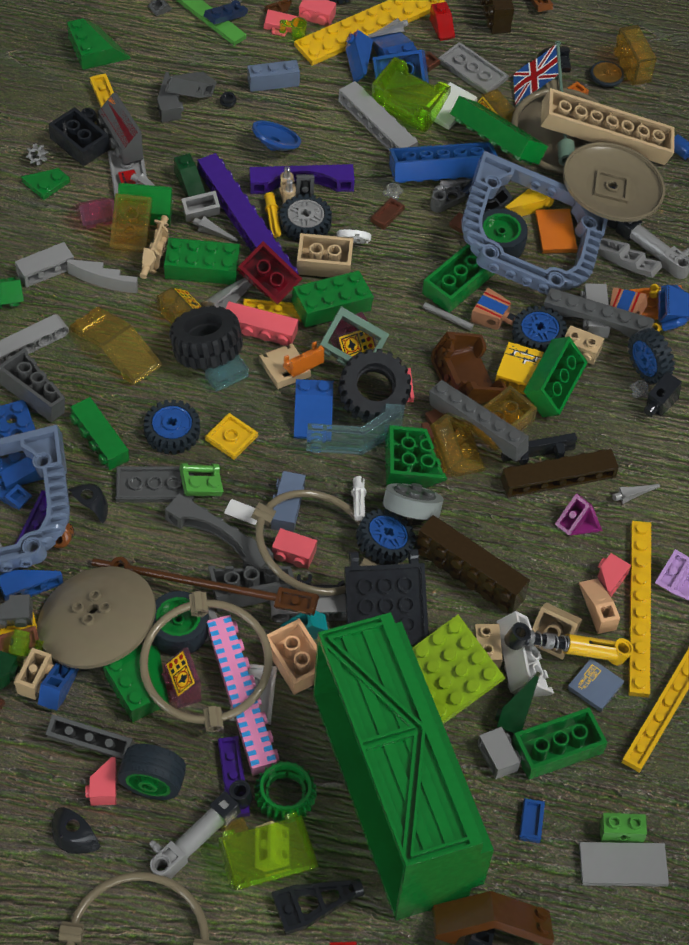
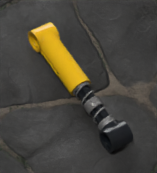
M521 622L515 623L504 637L505 644L513 650H519L522 646L539 645V648L542 646L545 649L555 648L557 650L559 648L563 650L564 654L609 660V662L616 666L622 665L633 653L632 644L624 638L611 641L573 634H566L565 636H557L547 632L541 634L539 631L534 632L530 630L526 624Z

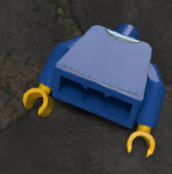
M657 284L650 286L649 296L651 298L658 297V321L661 323V325L654 323L653 328L660 332L661 330L668 331L685 325L689 321V293L685 292L678 285H664L660 288Z

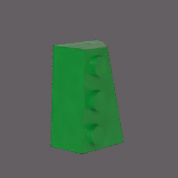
M83 18L67 22L68 37L82 70L130 59V56L99 26Z

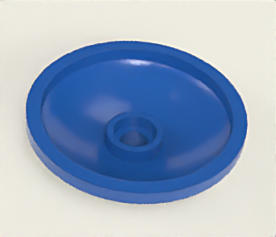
M264 120L253 123L252 131L254 135L270 150H294L301 144V138L294 131L283 125Z

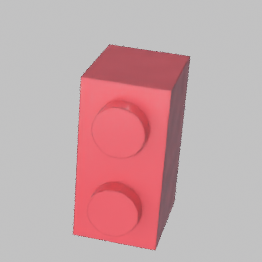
M302 0L299 6V19L326 27L330 26L336 15V3L329 0Z
M280 528L272 545L273 558L280 562L285 561L298 568L309 569L317 550V540Z

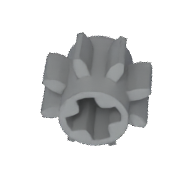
M35 143L33 148H27L29 153L26 157L31 160L30 164L37 162V165H41L42 161H47L45 156L48 151H45L44 145L38 147L37 143Z

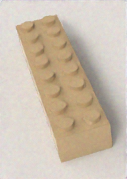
M552 88L549 89L542 100L541 127L592 143L606 142L619 144L640 153L650 161L666 165L674 154V127Z

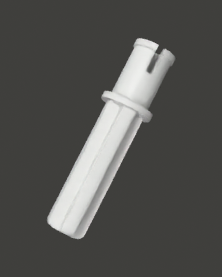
M362 476L353 478V489L351 490V494L354 497V519L356 521H362L365 517L364 497L367 491L365 489V479Z

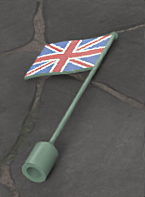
M556 41L554 46L543 55L526 64L513 75L516 107L528 95L545 88L546 83L558 77L560 91L563 92L560 41ZM563 134L564 139L560 140L557 144L558 161L563 166L569 155L575 150L574 141L568 139L566 134Z

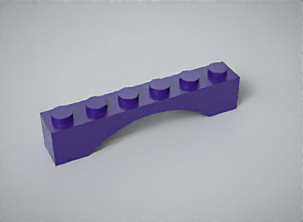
M353 164L288 166L294 176V183H296V174H314V184L328 187L336 192L354 191L355 177ZM287 166L249 167L250 194H266L279 188L281 174Z

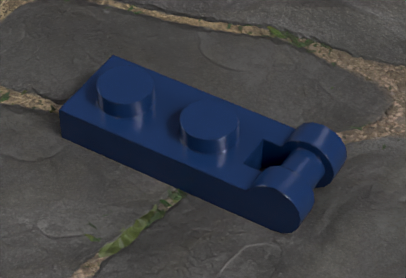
M233 0L230 4L205 10L204 17L215 25L245 16L248 13V8L241 6L238 0Z

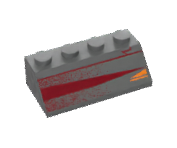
M116 92L112 93L98 111V127L102 128L109 135L110 146L112 149H115L117 158H120L123 164L142 160L141 130Z

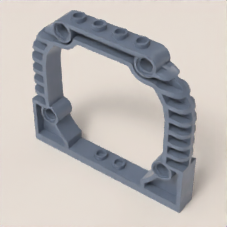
M484 151L475 170L461 225L465 242L471 246V252L477 256V264L483 269L548 295L550 288L567 291L581 286L593 272L608 219L597 216L583 208L570 195L564 184ZM511 180L572 206L571 213L578 223L575 233L581 238L573 268L565 271L557 267H549L545 270L504 253L499 243L486 237L482 227L483 214L488 199L494 198L500 186L507 185Z
M57 425L0 438V456L24 451L26 457L33 459V466L39 476L44 478L47 500L46 517L41 527L36 531L24 534L17 544L0 548V573L10 572L13 569L22 567L28 568L43 562L47 557V551L56 544V540L66 530L65 528L70 519L66 480L67 467L63 436Z

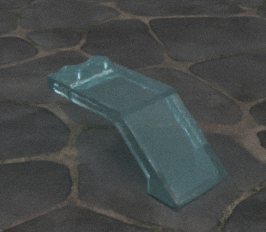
M386 404L384 413L362 427L308 423L306 451L364 455L385 441L389 425L402 426L405 405Z

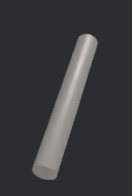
M427 302L423 305V309L469 331L474 326V324Z

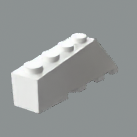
M515 611L497 620V624L500 626L501 648L505 662L504 668L507 673L510 692L515 694L536 672H540L533 697L553 695L552 687H548L546 679L549 678L547 671L542 670L539 662L542 659L540 651L534 645L522 646L519 650H513L504 641L505 635L517 622L526 624L532 630L528 617Z

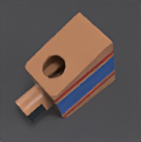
M613 288L610 306L642 315L648 305L646 294Z
M487 288L472 310L470 322L498 330L503 322L513 326L516 315L510 313L511 302L492 289Z

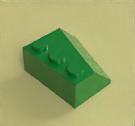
M389 425L385 436L386 485L395 483L411 485L416 483L422 485L423 488H427L447 480L446 474L441 469V462L434 452V445L427 429Z
M138 645L122 659L103 666L104 676L132 723L161 709L147 693L141 678L140 653L142 645ZM151 646L148 656L149 676L157 693L169 704L160 652L157 646Z

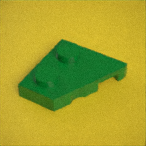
M59 168L21 177L22 183L43 200L70 183V177Z

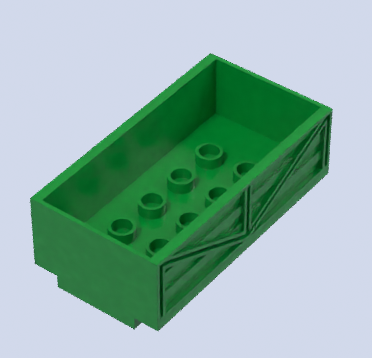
M390 612L318 632L313 698L395 921L430 911L437 904L468 897L471 888L484 885L494 849L402 621L395 623Z

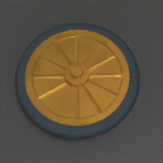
M600 61L591 67L590 76L594 82L601 86L613 87L619 85L624 80V71L614 62Z

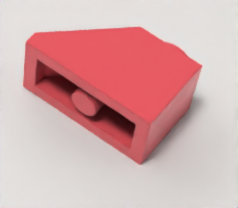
M610 553L607 559L603 558L598 565V568H600L598 579L610 597L613 596L625 580L631 567L629 563Z
M111 757L90 776V785H86L85 795L86 798H90L91 806L116 805V757Z

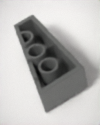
M25 348L0 365V384L19 399L24 400L27 405L48 421L53 422L65 413V397L54 383L47 379L46 373L39 369L37 362L30 358Z
M208 566L210 581L277 593L279 587L295 590L294 587L275 575L268 566H264V569H256L254 566H246V569L234 568V566H225V568ZM279 566L285 573L294 578L291 566ZM212 589L214 600L232 603L238 607L271 601Z

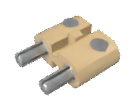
M288 166L284 168V172L280 177L279 191L282 196V204L286 203L287 199L291 200L292 197H296L294 176Z

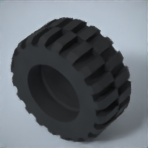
M202 306L199 309H191L190 312H185L181 314V317H177L169 331L174 357L181 365L187 368L191 367L194 370H207L208 368H218L219 365L223 366L228 361L235 359V356L240 353L243 346L238 317L229 309L220 306L218 308L215 306Z
M368 349L365 354L359 352L355 358L351 357L348 360L347 365L342 370L338 386L339 399L341 403L345 404L344 409L347 412L351 411L353 418H362L361 422L367 423L368 420L372 421V424H378L381 420L382 423L388 422L389 418L394 419L398 416V413L404 409L408 401L412 386L410 385L411 376L407 374L408 368L406 365H401L402 360L399 357L394 359L392 357L393 353L389 351L387 354L382 353V349H377L376 352ZM369 372L384 375L391 383V395L382 401L366 399L357 388L360 376Z

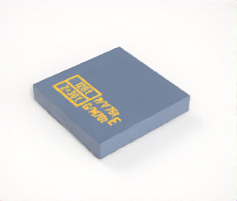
M590 658L568 685L567 689L601 712L621 688L624 680Z

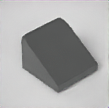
M153 0L147 5L156 16L172 10L165 0Z

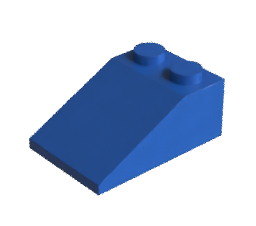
M401 32L371 38L373 40L372 46L377 56L417 50L413 41Z
M421 49L373 57L377 91L429 84L425 50Z
M296 379L294 438L331 440L333 381Z

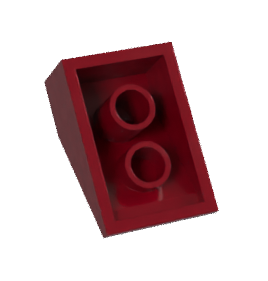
M264 241L237 268V271L277 305L302 280Z

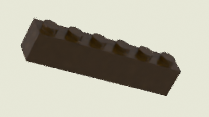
M601 449L596 452L581 453L570 457L564 456L554 460L547 459L542 462L526 463L516 467L509 466L503 469L501 481L507 498L616 478L619 466L612 449Z

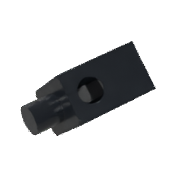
M666 372L649 392L647 406L643 409L645 414L649 417H652L655 413L662 416L679 399L682 381Z

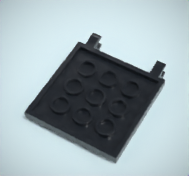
M418 549L408 550L409 564L359 566V553H348L350 567H344L347 624L391 612L395 623L402 621L411 645H416L429 636L425 563H419Z

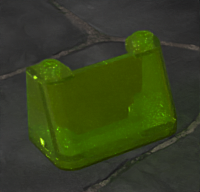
M396 57L391 60L372 83V97H374L379 105L383 106L390 115L422 132H427L451 92V86L445 82H437L434 87L408 73L407 63Z
M297 812L284 815L285 819L279 822L235 833L234 829L222 832L221 837H217L231 890L247 888L318 868L317 859L302 815L298 816Z

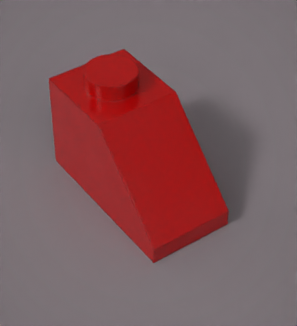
M447 2L431 4L429 19L439 41L455 38L452 13Z

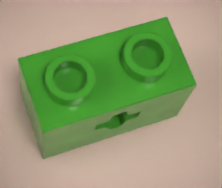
M603 813L599 822L600 842L644 843L647 836L646 815Z

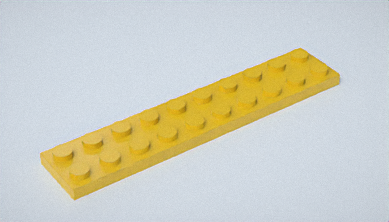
M387 0L295 40L294 46L313 66L346 51L347 37L357 30L368 36L397 18L400 21L407 20L410 23L430 14L431 4L446 1Z

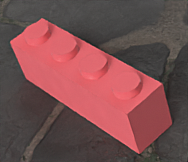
M228 302L226 309H229L238 317L241 334L259 338L263 341L278 343L283 346L293 344L298 332V319Z

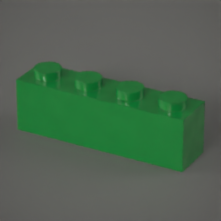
M91 397L70 406L71 415L69 417L73 425L77 424L81 436L89 441V447L93 452L96 451L102 465H106L110 471L129 461L128 448Z

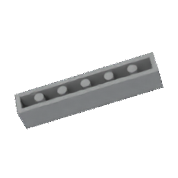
M356 81L339 89L338 101L389 151L390 148L418 146L417 139L404 126H401Z

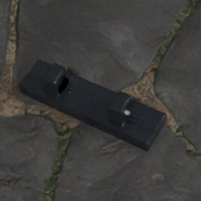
M575 433L529 441L528 451L519 459L520 465H525L530 457L552 453L555 454L557 459L564 457L565 451L575 449L577 436ZM501 453L503 462L514 461Z

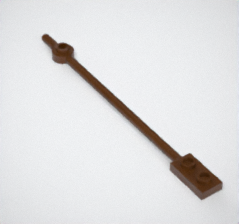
M116 557L112 561L93 558L91 563L95 567L124 566L125 569H129L142 576L275 601L274 607L276 609L312 616L315 614L319 599L318 594L279 587L278 592L273 593L132 566L124 557Z

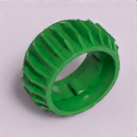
M279 761L277 764L272 763L271 767H265V772H260V778L256 779V786L254 788L255 800L257 801V807L261 808V813L267 814V818L274 819V822L281 821L282 823H292L294 820L299 821L300 817H306V813L308 811L311 812L312 805H315L317 795L316 783H314V777L309 775L310 771L304 770L303 765L299 766L296 762L290 763L289 761ZM279 778L294 779L302 787V798L292 806L277 805L269 797V786Z

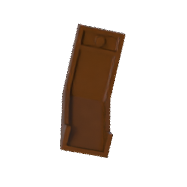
M493 891L437 904L432 908L435 939L453 945L462 936L493 928L542 945H552L554 942L550 911Z

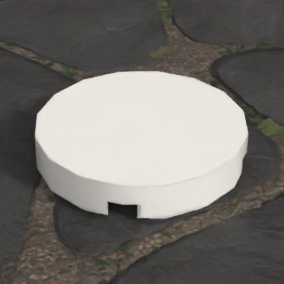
M344 229L338 230L336 233V237L354 238V244H366L371 241V234L365 231Z

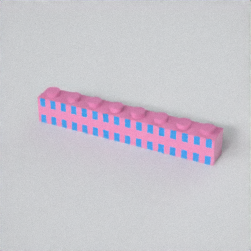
M231 615L208 620L207 625L215 657L231 708L233 709L253 693V687H256L254 676L249 675L248 669H250L248 657H244L242 653L244 651L243 641L238 639L236 634L239 633L237 622H232ZM260 697L251 707L235 717L252 776L265 772V767H271L272 763L277 764L280 761L277 749H273L271 745L274 742L271 730L267 731L265 726L268 723L265 711L261 712L259 707L262 705Z

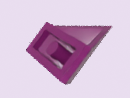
M578 493L574 495L555 523L557 527L569 536L603 531L592 504Z

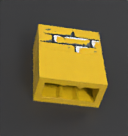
M508 342L495 381L501 380L506 384L508 390L525 395L523 391L544 352Z

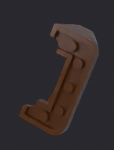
M446 332L432 350L431 361L440 381L443 380L478 404L502 399L508 392L503 381L497 380L492 383L481 357L487 348L482 334Z

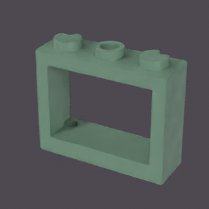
M340 307L318 346L322 345L326 356L330 357L332 355L337 358L336 361L345 366L351 356L328 343L341 319L378 340L373 352H376L377 349H382L389 334L347 309Z

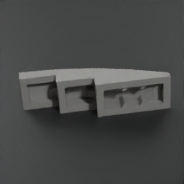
M607 238L601 239L598 255L620 267L652 278L662 268L660 261L647 259L644 252L631 250L628 243Z
M67 259L68 274L115 291L134 294L138 292V277L122 276L119 269L104 268V262Z

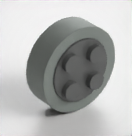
M395 483L387 485L383 506L396 514L405 516V520L409 522L407 526L412 525L413 518L429 520L432 515L439 518L444 499L438 493L423 488L420 484Z

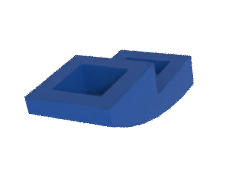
M0 478V500L19 510L32 498V495L18 484L15 487L5 489Z

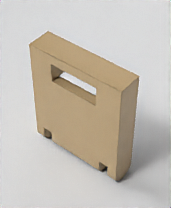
M292 343L288 344V348L283 346L265 353V357L263 354L258 356L259 362L277 389L296 383V379L304 380L311 377V370L294 378L291 375L286 377L282 375L288 373L283 367L284 356L289 355L290 360L300 355Z

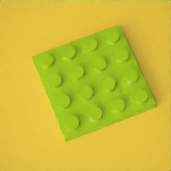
M459 614L412 647L443 724L506 679Z

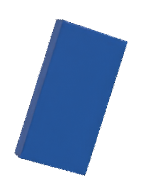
M524 798L519 840L534 843L541 842L545 801Z

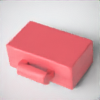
M268 9L263 29L271 30L272 35L285 37L287 32L296 33L299 17Z

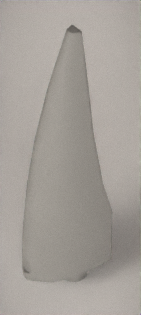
M243 278L205 300L202 305L205 307L215 306L217 308L220 306L226 309L229 301L236 303L252 284Z

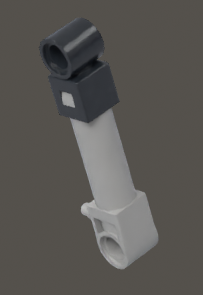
M608 219L607 225L610 228L616 229V232L627 241L632 239L661 261L662 268L675 278L684 279L688 276L689 248L680 251L675 246L670 248L644 228L641 220L620 222Z
M244 780L234 781L229 788L230 795L226 791L219 795L209 805L210 809L174 843L170 841L163 848L159 843L152 840L149 845L157 853L150 861L152 873L172 879L188 863L187 859L223 825L227 826L241 813L240 808H246L251 804L253 797L248 782ZM239 792H245L243 796H236ZM162 865L167 866L163 871L157 870Z

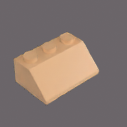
M299 618L267 634L272 650V661L294 695L313 686L317 644Z

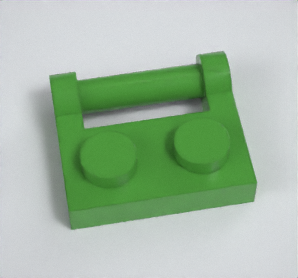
M181 463L180 475L185 496H222L224 491L219 473V464L188 465V463ZM189 473H211V476H189Z

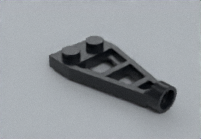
M360 879L292 885L272 892V898L285 935L306 929L352 899L364 896V889ZM337 890L339 899L330 904H325L321 893ZM306 895L315 896L319 903L318 908L309 914L302 913L298 902L299 897Z

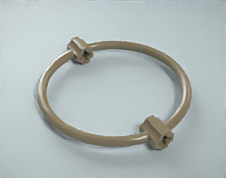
M551 80L546 83L545 89L536 91L524 98L516 107L511 123L518 127L522 110L533 100L545 96L550 88L560 91L559 82ZM563 88L564 93L601 104L585 93ZM542 160L539 165L535 164L547 171L563 175L564 168L548 164Z
M293 490L274 497L266 505L259 502L251 518L257 520L255 530L257 547L263 560L272 572L285 583L300 591L321 596L345 594V585L335 588L315 587L302 583L285 573L274 562L266 548L263 528L264 525H270L276 513L273 508L283 501L293 498L309 497L324 500L341 508L353 519L354 509L335 496L315 490ZM370 556L368 559L364 557L360 566L378 564L371 561L373 557Z
M195 591L189 594L190 602L181 604L168 611L149 630L140 653V673L147 693L163 711L179 720L205 724L206 731L219 732L224 729L223 721L232 719L246 711L263 693L271 675L272 650L267 634L251 614L232 603L207 599L206 592ZM208 608L223 609L243 618L257 633L264 652V668L261 679L253 693L244 702L229 711L222 713L221 707L209 706L203 709L204 715L182 712L164 701L151 682L148 670L150 647L160 629L177 615L191 610L192 616L203 617L209 614Z
M151 872L125 873L114 876L97 885L77 906L71 921H62L58 939L59 942H65L66 945L81 944L85 925L79 922L85 910L95 898L109 888L125 882L150 881L171 888L189 904L197 918L200 930V939L194 938L193 945H217V941L209 940L207 920L195 897L175 880Z

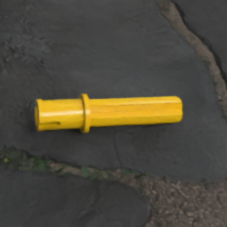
M268 192L264 195L266 203L265 212L268 215L269 227L273 237L277 238L281 236L277 212L279 207L276 204L275 194Z

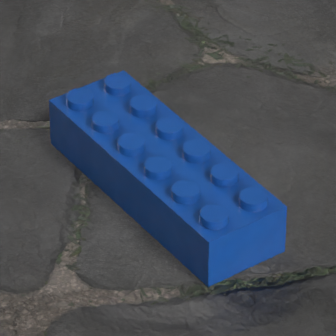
M489 142L390 148L389 168L394 181L398 183H406L407 181L423 182L424 180L439 181L447 178L455 180L461 177L473 178L478 161L484 151L496 156L498 155L493 145Z

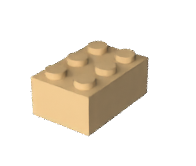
M300 233L297 256L299 275L335 277L350 273L354 238Z

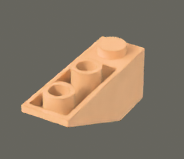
M598 578L579 582L597 634L617 630L620 621L619 613L613 599Z

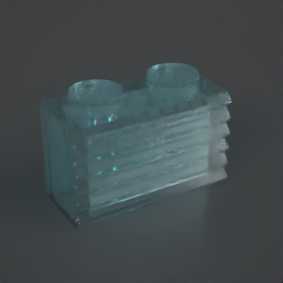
M238 354L235 356V359L228 361L223 366L219 365L218 368H208L205 370V377L213 389H215V392L249 377V368Z

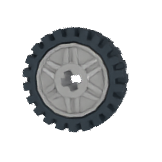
M299 194L297 198L294 196L291 200L287 199L286 203H283L280 210V227L289 239L292 237V240L296 242L297 239L300 240V233L327 235L330 231L332 212L327 202H322V198L318 197L316 199L315 195L309 197V194H305V197H302V194Z

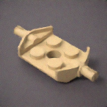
M162 215L160 221L154 220L157 224L154 234L155 240L151 242L149 248H144L142 270L140 273L142 279H146L148 273H157L156 270L160 267V258L165 252L169 238L167 229L169 218L166 215Z

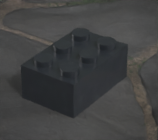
M76 107L48 124L50 139L82 166L87 165L110 150L109 135Z

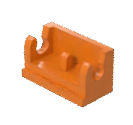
M315 341L312 343V349L290 360L289 355L284 356L283 367L294 378L324 363V348L322 345L317 348V342Z

